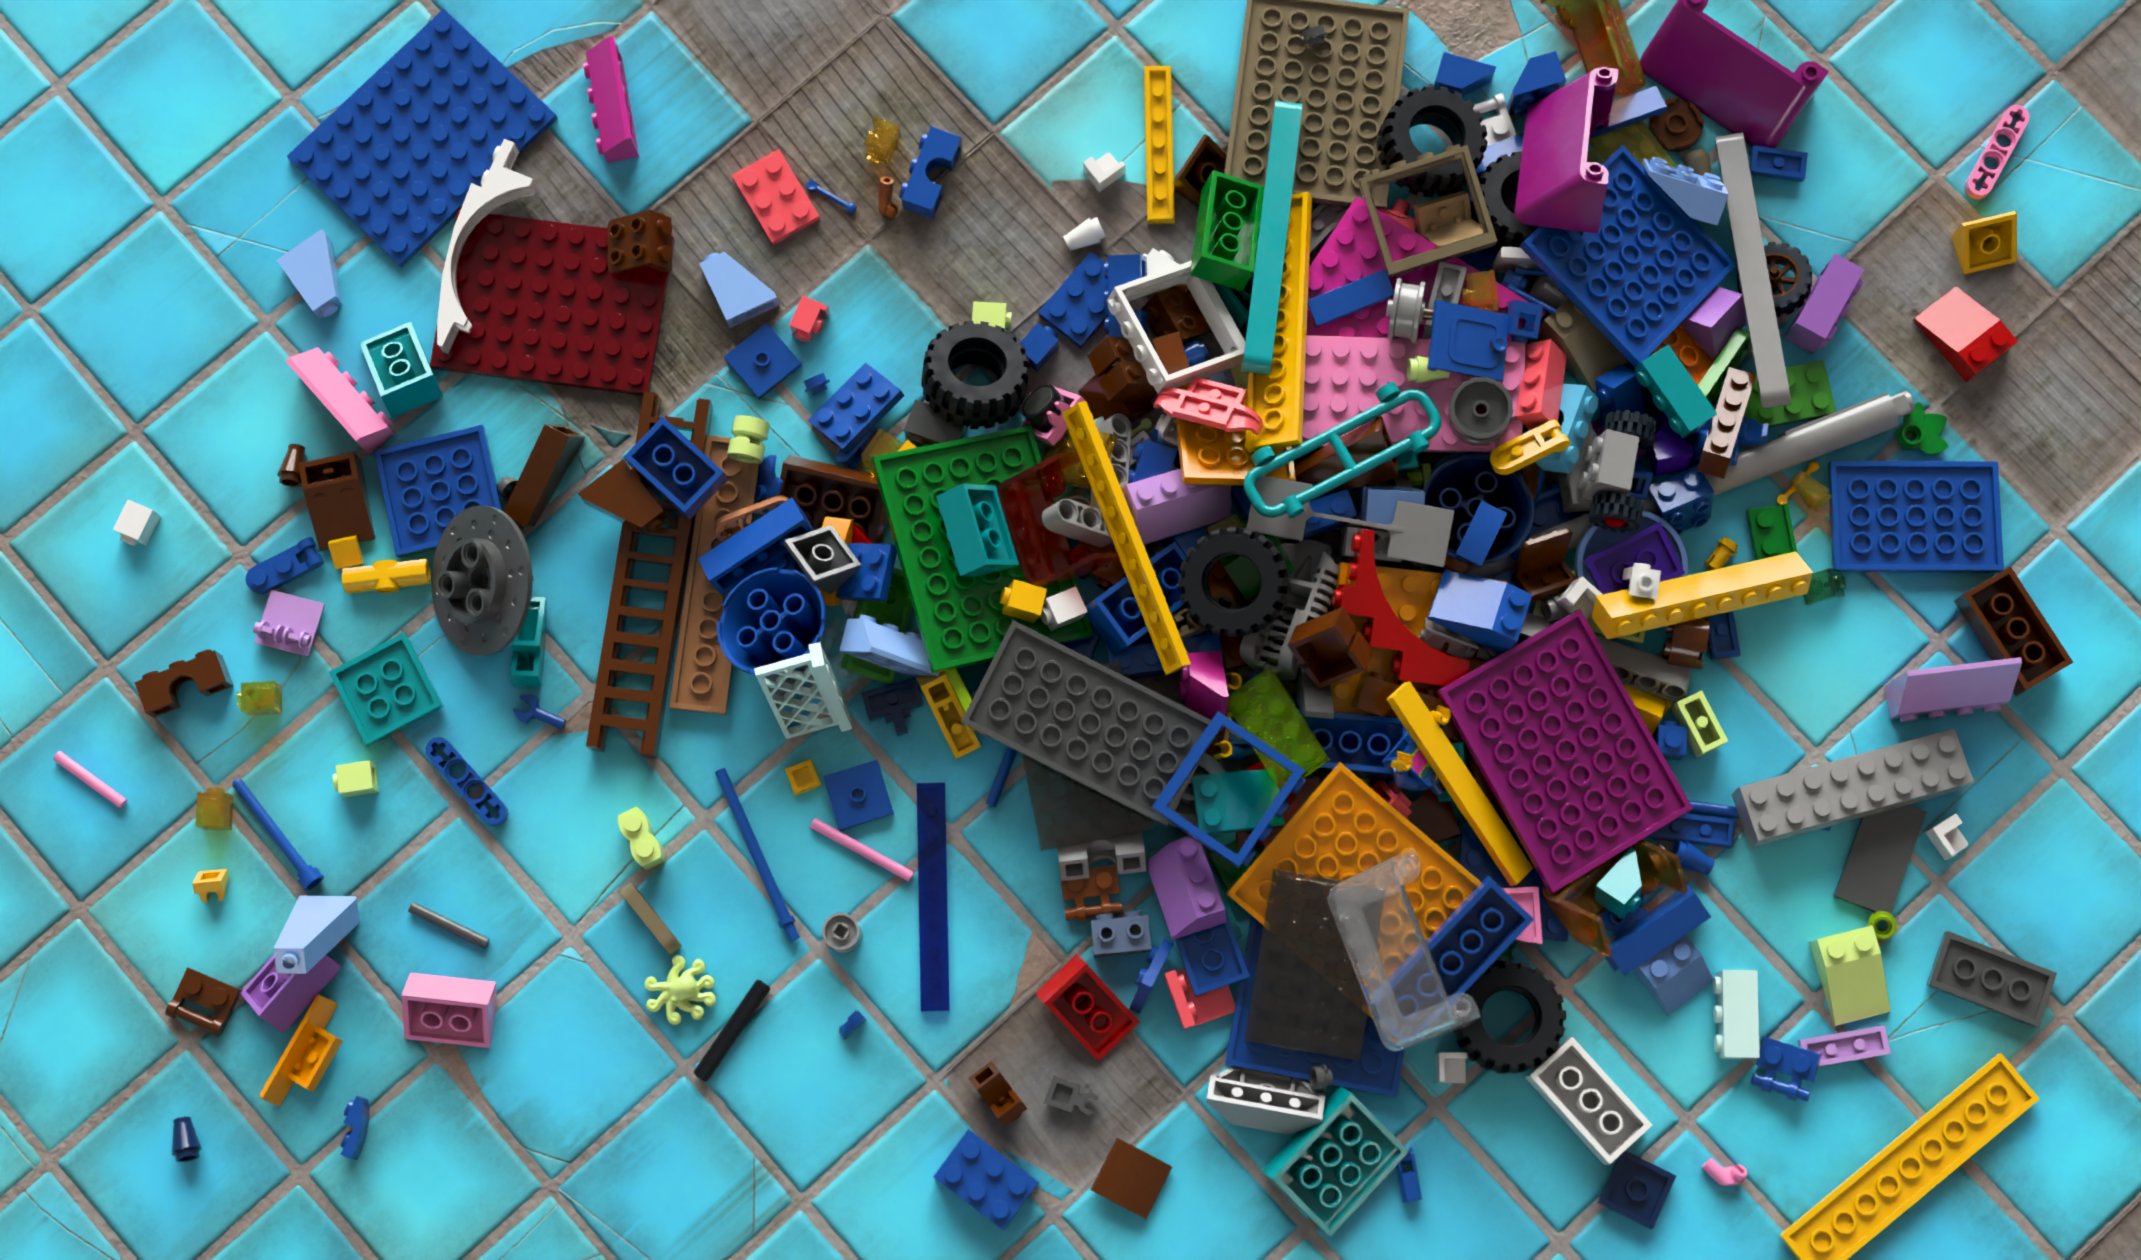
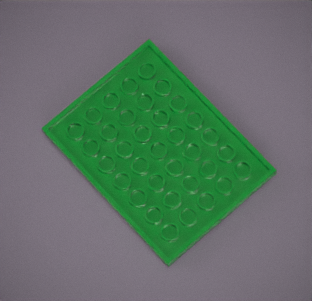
M1032 425L872 457V466L931 673L993 660L1013 620L1060 644L1089 639L1094 635L1086 615L1081 620L1050 631L1048 625L1042 622L1041 617L1034 623L1001 614L1004 605L1000 603L1003 588L1008 587L1014 579L1047 589L1045 599L1076 587L1083 600L1064 535L1048 530L1042 522L1043 511L1055 503ZM961 484L995 485L1019 565L977 577L960 576L955 566L954 554L951 544L947 539L946 527L943 517L939 512L936 496Z

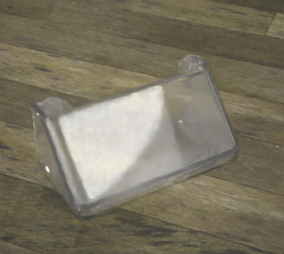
M1415 849L1394 856L1339 882L1332 887L1328 894V904L1381 1041L1386 1048L1392 1051H1401L1469 1026L1481 1017L1474 1000L1468 994L1457 993L1447 997L1404 888L1405 884L1414 881L1420 874L1421 866Z

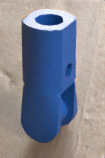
M874 426L847 454L840 450L836 455V459L839 463L843 464V467L856 469L864 454L881 433Z
M1410 1147L1408 1154L1396 1165L1403 1203L1422 1200L1414 1151ZM1411 1162L1412 1171L1402 1172L1401 1164Z

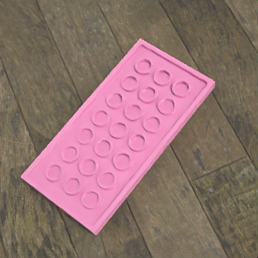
M1306 335L1302 443L1380 403L1375 395L1376 391L1390 382H1395L1400 392L1409 389L1425 392L1439 411L1442 419L1441 428L1434 437L1427 440L1429 447L1423 452L1491 454L1496 447L1522 435L1523 423L1516 417L1520 383L1525 373L1526 344L1507 342L1503 381L1499 382L1508 390L1513 403V414L1507 432L1498 441L1490 445L1473 446L1463 442L1454 434L1449 424V408L1454 391L1463 382L1476 377L1450 372L1449 378L1417 384L1414 381H1408V359L1415 358L1416 355L1429 358L1431 339H1417L1416 344L1411 342V339L1404 338L1388 340V338ZM1491 341V342H1490V348H1491L1492 351H1494L1493 348H1492V344H1491L1492 341ZM1414 400L1408 401L1381 415L1392 445L1406 439L1411 433L1417 430L1422 431L1430 425V419L1423 407ZM1482 408L1479 411L1476 410L1478 414H1484L1486 411ZM1330 442L1324 444L1323 446H1321V447H1319V448H1322V447L1328 445Z

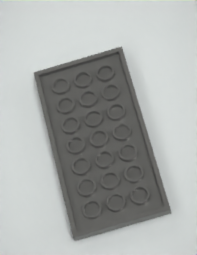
M1013 620L961 724L1167 827L1169 821L1153 811L1152 806L1211 720ZM1198 764L1168 806L1174 812Z

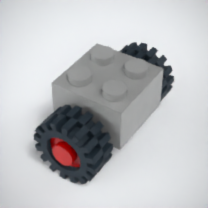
M1616 410V413L1613 411L1609 412L1605 418L1603 433L1599 437H1595L1594 441L1585 447L1582 458L1583 462H1586L1585 470L1579 477L1578 487L1581 488L1580 498L1592 501L1589 520L1595 526H1602V529L1605 530L1609 528L1611 531L1620 530L1621 532H1626V530L1631 532L1634 529H1639L1644 504L1633 496L1627 497L1626 494L1631 490L1637 451H1639V448L1647 450V448H1651L1654 444L1657 422L1654 421L1653 417H1648L1647 414L1640 415V412L1637 411L1630 413V410H1625V412Z

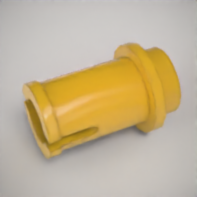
M1727 537L1718 540V546L1707 561L1704 562V565L1710 570L1723 568L1731 555H1736L1738 545Z

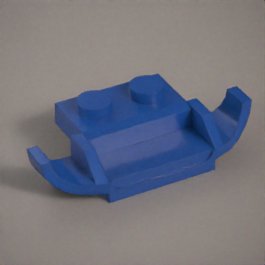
M1743 416L1729 465H1737L1740 446H1757L1767 440L1769 424L1761 425L1756 420ZM1712 419L1701 429L1685 437L1686 442L1690 441L1693 447V458H1690L1689 464H1699ZM1657 421L1656 433L1661 429V425L1659 424L1658 421Z

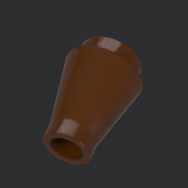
M299 444L288 445V451L277 473L281 484L288 487H300L302 485L298 463L305 462L304 446Z

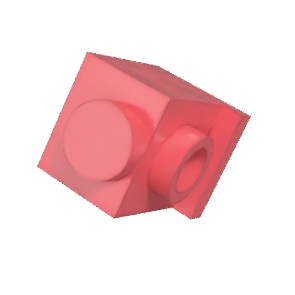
M802 296L789 325L794 337L802 342L809 343L810 340H813L815 333L819 335L825 319L822 317L828 318L830 315L828 305Z

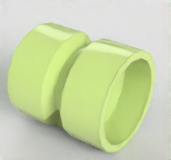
M735 416L731 431L735 438L729 441L727 456L740 462L762 463L765 453V446L762 442L768 438L770 423L756 417Z

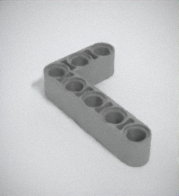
M1117 413L1099 423L1096 427L1122 489L1128 484L1131 423L1125 415ZM1092 488L1090 506L1064 498L1046 508L1042 513L1044 526L1052 532L1102 548L1113 543Z

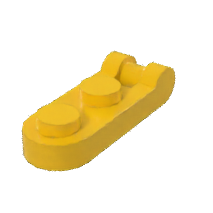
M1551 420L1496 447L1490 455L1491 465L1496 473L1508 475L1554 452L1566 450L1571 442L1565 434L1561 433L1562 428L1558 421ZM1551 437L1550 440L1546 442L1544 441V438Z

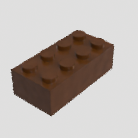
M2011 566L1954 600L1992 661L2021 657L2022 665L2013 690L2015 696L2074 663Z

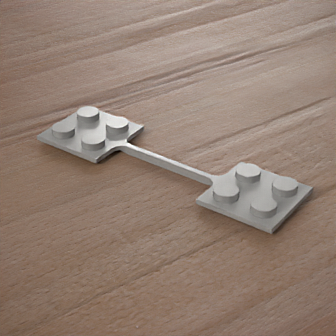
M1262 476L1255 482V488L1264 503L1272 507L1280 504L1291 495H1298L1313 487V484L1269 476ZM1398 500L1393 522L1384 525L1315 512L1310 507V501L1302 505L1304 508L1303 513L1291 519L1287 513L1275 518L1264 517L1251 504L1247 529L1255 532L1303 541L1306 521L1312 516L1381 528L1390 533L1387 557L1444 567L1455 511Z

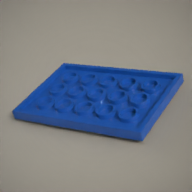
M1830 461L1828 463L1833 572L2000 573L2004 570L1998 461Z

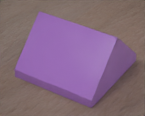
M1716 286L1680 323L1711 359L1720 353L1737 329H1742L1746 325L1743 294Z

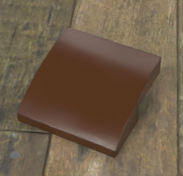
M1116 1138L1090 1190L1146 1219L1172 1166Z

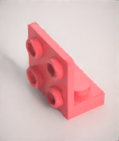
M1185 968L1179 971L1173 970L1164 973V979L1183 1031L1235 1011L1236 1005L1229 986L1195 997Z

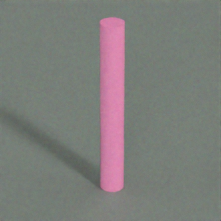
M59 751L54 756L53 760L118 808L121 809L126 805V798L63 752Z

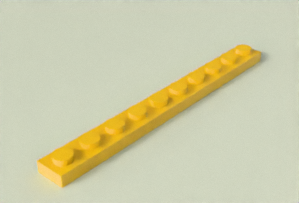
M1086 401L1078 402L1063 412L1062 415L1165 674L1175 673L1191 664L1104 447L1103 440L1094 422L1093 415Z

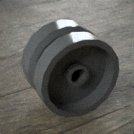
M1476 377L1463 382L1454 391L1450 402L1449 424L1454 434L1463 442L1473 446H1487L1498 441L1507 432L1512 418V398L1508 390L1501 383L1488 377ZM1482 408L1486 411L1484 414H1478L1476 410L1479 411Z

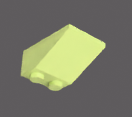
M1873 925L1809 942L1834 1026L1891 1012L1881 951Z

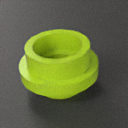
M1886 911L1873 913L1867 922V926L1873 925L1876 938L1879 940L1891 938L1897 930V922L1894 916ZM1884 920L1887 922V927L1885 929H1878L1877 923Z

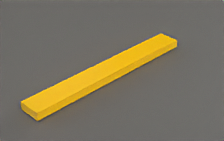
M1411 682L1403 683L1386 700L1509 885H1517L1533 869L1532 865Z

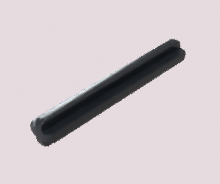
M761 980L754 982L694 1070L695 1076L705 1082L710 1079L770 991V987Z

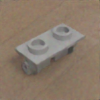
M1425 616L1426 630L1421 629L1418 638L1428 646L1441 651L1444 643L1447 642L1449 645L1446 653L1461 659H1472L1475 649L1479 650V643L1427 619Z

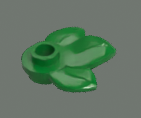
M1920 402L1915 403V411L1903 416V424L1896 433L1897 442L1905 449H1919L1927 455L1941 453L1948 448L1947 442L1939 436L1944 429L1947 417L1940 414H1925L1922 404ZM1906 433L1913 434L1914 440H1908Z

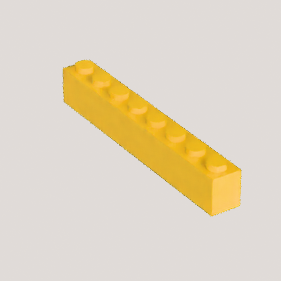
M1791 552L1659 582L1658 597L1656 599L1630 596L1628 594L1629 589L1596 596L1592 619L1607 639L1808 594L1813 572L1797 552Z

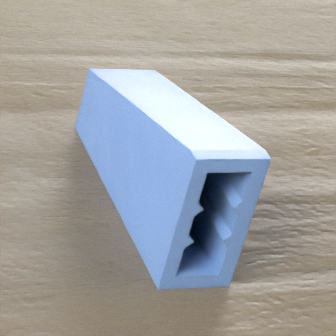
M299 896L274 947L277 973L306 974L359 923L357 896Z

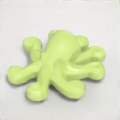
M676 955L672 958L673 967L667 976L666 982H657L656 978L651 976L645 980V988L653 992L662 991L657 1000L649 999L647 1001V1009L651 1012H658L666 1004L667 1019L672 1025H678L682 1022V1016L675 1012L676 1007L691 1013L693 1019L700 1020L704 1017V1009L699 1005L690 1004L689 1001L704 1002L708 1007H712L716 1003V997L712 992L700 993V990L704 987L707 989L714 987V978L705 975L696 981L694 977L705 971V963L700 959L695 960L692 968L684 971L679 977V973L685 967L686 962L682 956Z

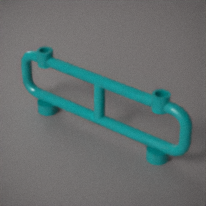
M1390 382L1376 391L1375 395L1380 401L1376 406L1278 456L1275 455L1270 446H1265L1253 453L1251 460L1256 467L1249 471L1244 479L1243 487L1254 509L1260 515L1275 518L1287 513L1290 519L1295 518L1303 513V504L1410 449L1415 454L1426 450L1429 447L1427 440L1434 437L1441 428L1442 419L1439 411L1425 392L1417 389L1400 392L1395 382ZM1414 400L1421 404L1430 419V425L1426 429L1411 433L1406 439L1358 464L1354 462L1340 436L1408 401ZM1330 442L1346 470L1298 495H1291L1285 498L1276 506L1272 507L1264 503L1255 488V482L1258 478Z

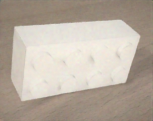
M1573 1037L1566 1039L1558 1046L1555 1052L1550 1054L1546 1061L1535 1067L1525 1077L1603 1165H1610L1652 1126L1648 1119Z

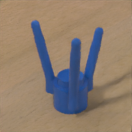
M1517 266L1515 271L1507 270L1502 282L1504 287L1530 303L1543 305V310L1552 314L1557 313V310L1548 303L1525 292L1529 282L1525 275L1547 276L1542 270L1526 269L1521 266Z

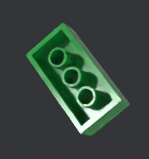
M1213 170L1201 189L1190 270L1191 276L1239 291L1244 289L1254 273L1264 186Z

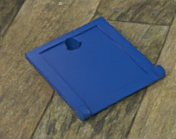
M1435 300L1427 369L1431 371L1442 370L1472 377H1488L1502 382L1506 348L1508 346L1507 336L1510 315ZM1491 341H1492V343H1491V344H1492V348H1493L1494 351H1492L1491 348H1490V342H1491Z

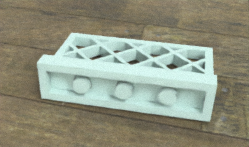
M820 642L809 645L810 653L755 668L756 677L786 739L839 725L841 732L852 729L848 705ZM808 665L804 672L794 670L797 667ZM772 674L779 675L776 680L765 677ZM787 677L797 679L794 684L784 682ZM805 681L815 683L811 688L802 686ZM777 689L787 691L783 696L774 694ZM795 693L804 695L801 700L792 698ZM812 698L821 699L818 704L809 702ZM785 705L794 707L791 712L782 710ZM803 709L812 711L808 716L799 714ZM819 714L830 716L822 719L816 718ZM792 721L801 723L794 727H788Z

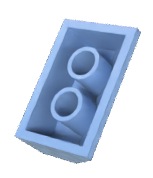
M860 615L859 619H847L840 652L906 676L939 677L940 672L931 673L921 635L913 632H905V634L898 632L899 627L883 623V625L876 624L875 618L866 615Z

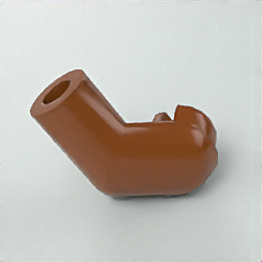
M889 176L880 178L878 200L881 216L892 219L898 213V206L891 204L894 180Z

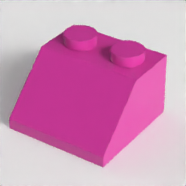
M1221 651L1187 653L1191 664L1181 669L1182 682L1178 683L1179 698L1184 699L1186 708L1210 720L1214 718L1218 711L1226 716L1229 695Z

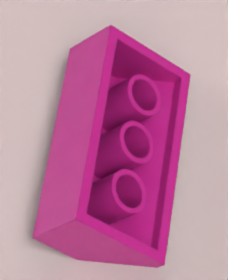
M610 36L586 52L587 62L583 63L586 79L590 78L592 86L587 88L590 104L595 103L596 112L592 113L594 129H599L600 138H596L599 155L604 154L607 163L639 157L622 55L614 36Z

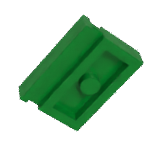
M1788 503L1779 506L1752 508L1746 511L1755 561L1797 552Z

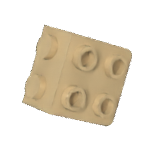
M1464 190L1413 205L1417 233L1434 243L1436 248L1483 234L1480 224L1472 219L1469 194Z

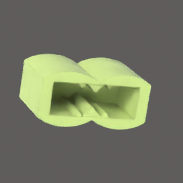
M638 807L618 815L619 828L622 834L630 841V850L635 861L645 870L665 862L664 849L661 843L653 836V827L649 818Z

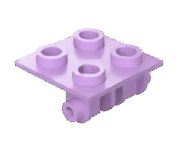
M271 590L261 623L256 622L253 628V632L257 634L254 643L309 657L325 603Z

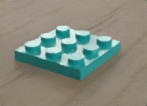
M405 632L329 671L367 747L444 707Z

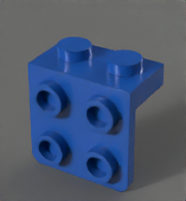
M1698 466L1661 480L1649 487L1648 495L1660 513V517L1668 522L1678 535L1689 528L1703 526L1711 517L1714 490L1705 475L1697 471Z

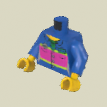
M1438 705L1437 712L1431 711L1430 713L1443 731L1444 725L1450 720L1451 710ZM1407 731L1383 759L1382 763L1393 773L1395 785L1410 791L1430 788L1435 795L1442 794L1446 791V788Z

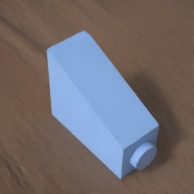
M321 229L277 259L279 265L319 319L332 315L337 311L338 306L342 304L332 241Z
M725 252L720 254L712 253L706 256L703 262L699 263L729 328L779 306L775 292Z

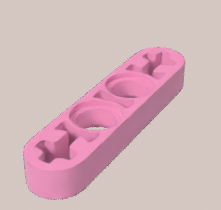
M2013 105L2002 115L1965 183V192L1970 198L1975 200L1985 198L1993 188L2029 122V112L2023 106ZM2017 114L2019 116L2018 122L2012 129L2007 128L2013 120L2012 116ZM1998 135H2005L2009 138L2010 145L2008 147H2001L1998 145L1996 137ZM1987 157L1994 158L1998 163L1997 169H1988L1984 165V159ZM1983 175L1986 178L1981 185L1980 191H1977L1975 183Z

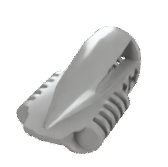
M1303 539V541L1299 540L1294 544H1281L1295 569V572L1289 578V586L1291 588L1290 594L1287 595L1285 601L1287 603L1273 623H1270L1259 632L1244 635L1241 641L1240 657L1249 667L1264 675L1269 673L1276 679L1295 680L1300 663L1287 646L1297 625L1328 613L1327 608L1330 607L1332 602L1330 598L1333 596V589L1337 588L1339 565L1335 564L1331 559L1332 548L1316 540Z

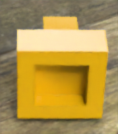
M227 869L199 871L192 883L194 894L198 893L201 901L205 903L210 898L209 892H215L218 895V900L223 901L226 896L227 882L229 881Z

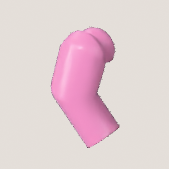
M1709 1158L1701 1167L1721 1186L1739 1185L1747 1177V1170L1744 1166L1735 1165L1722 1168L1712 1158Z

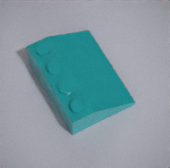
M1340 1086L1324 1103L1322 1123L1298 1131L1261 1171L1319 1228L1331 1237L1409 1151L1351 1092Z

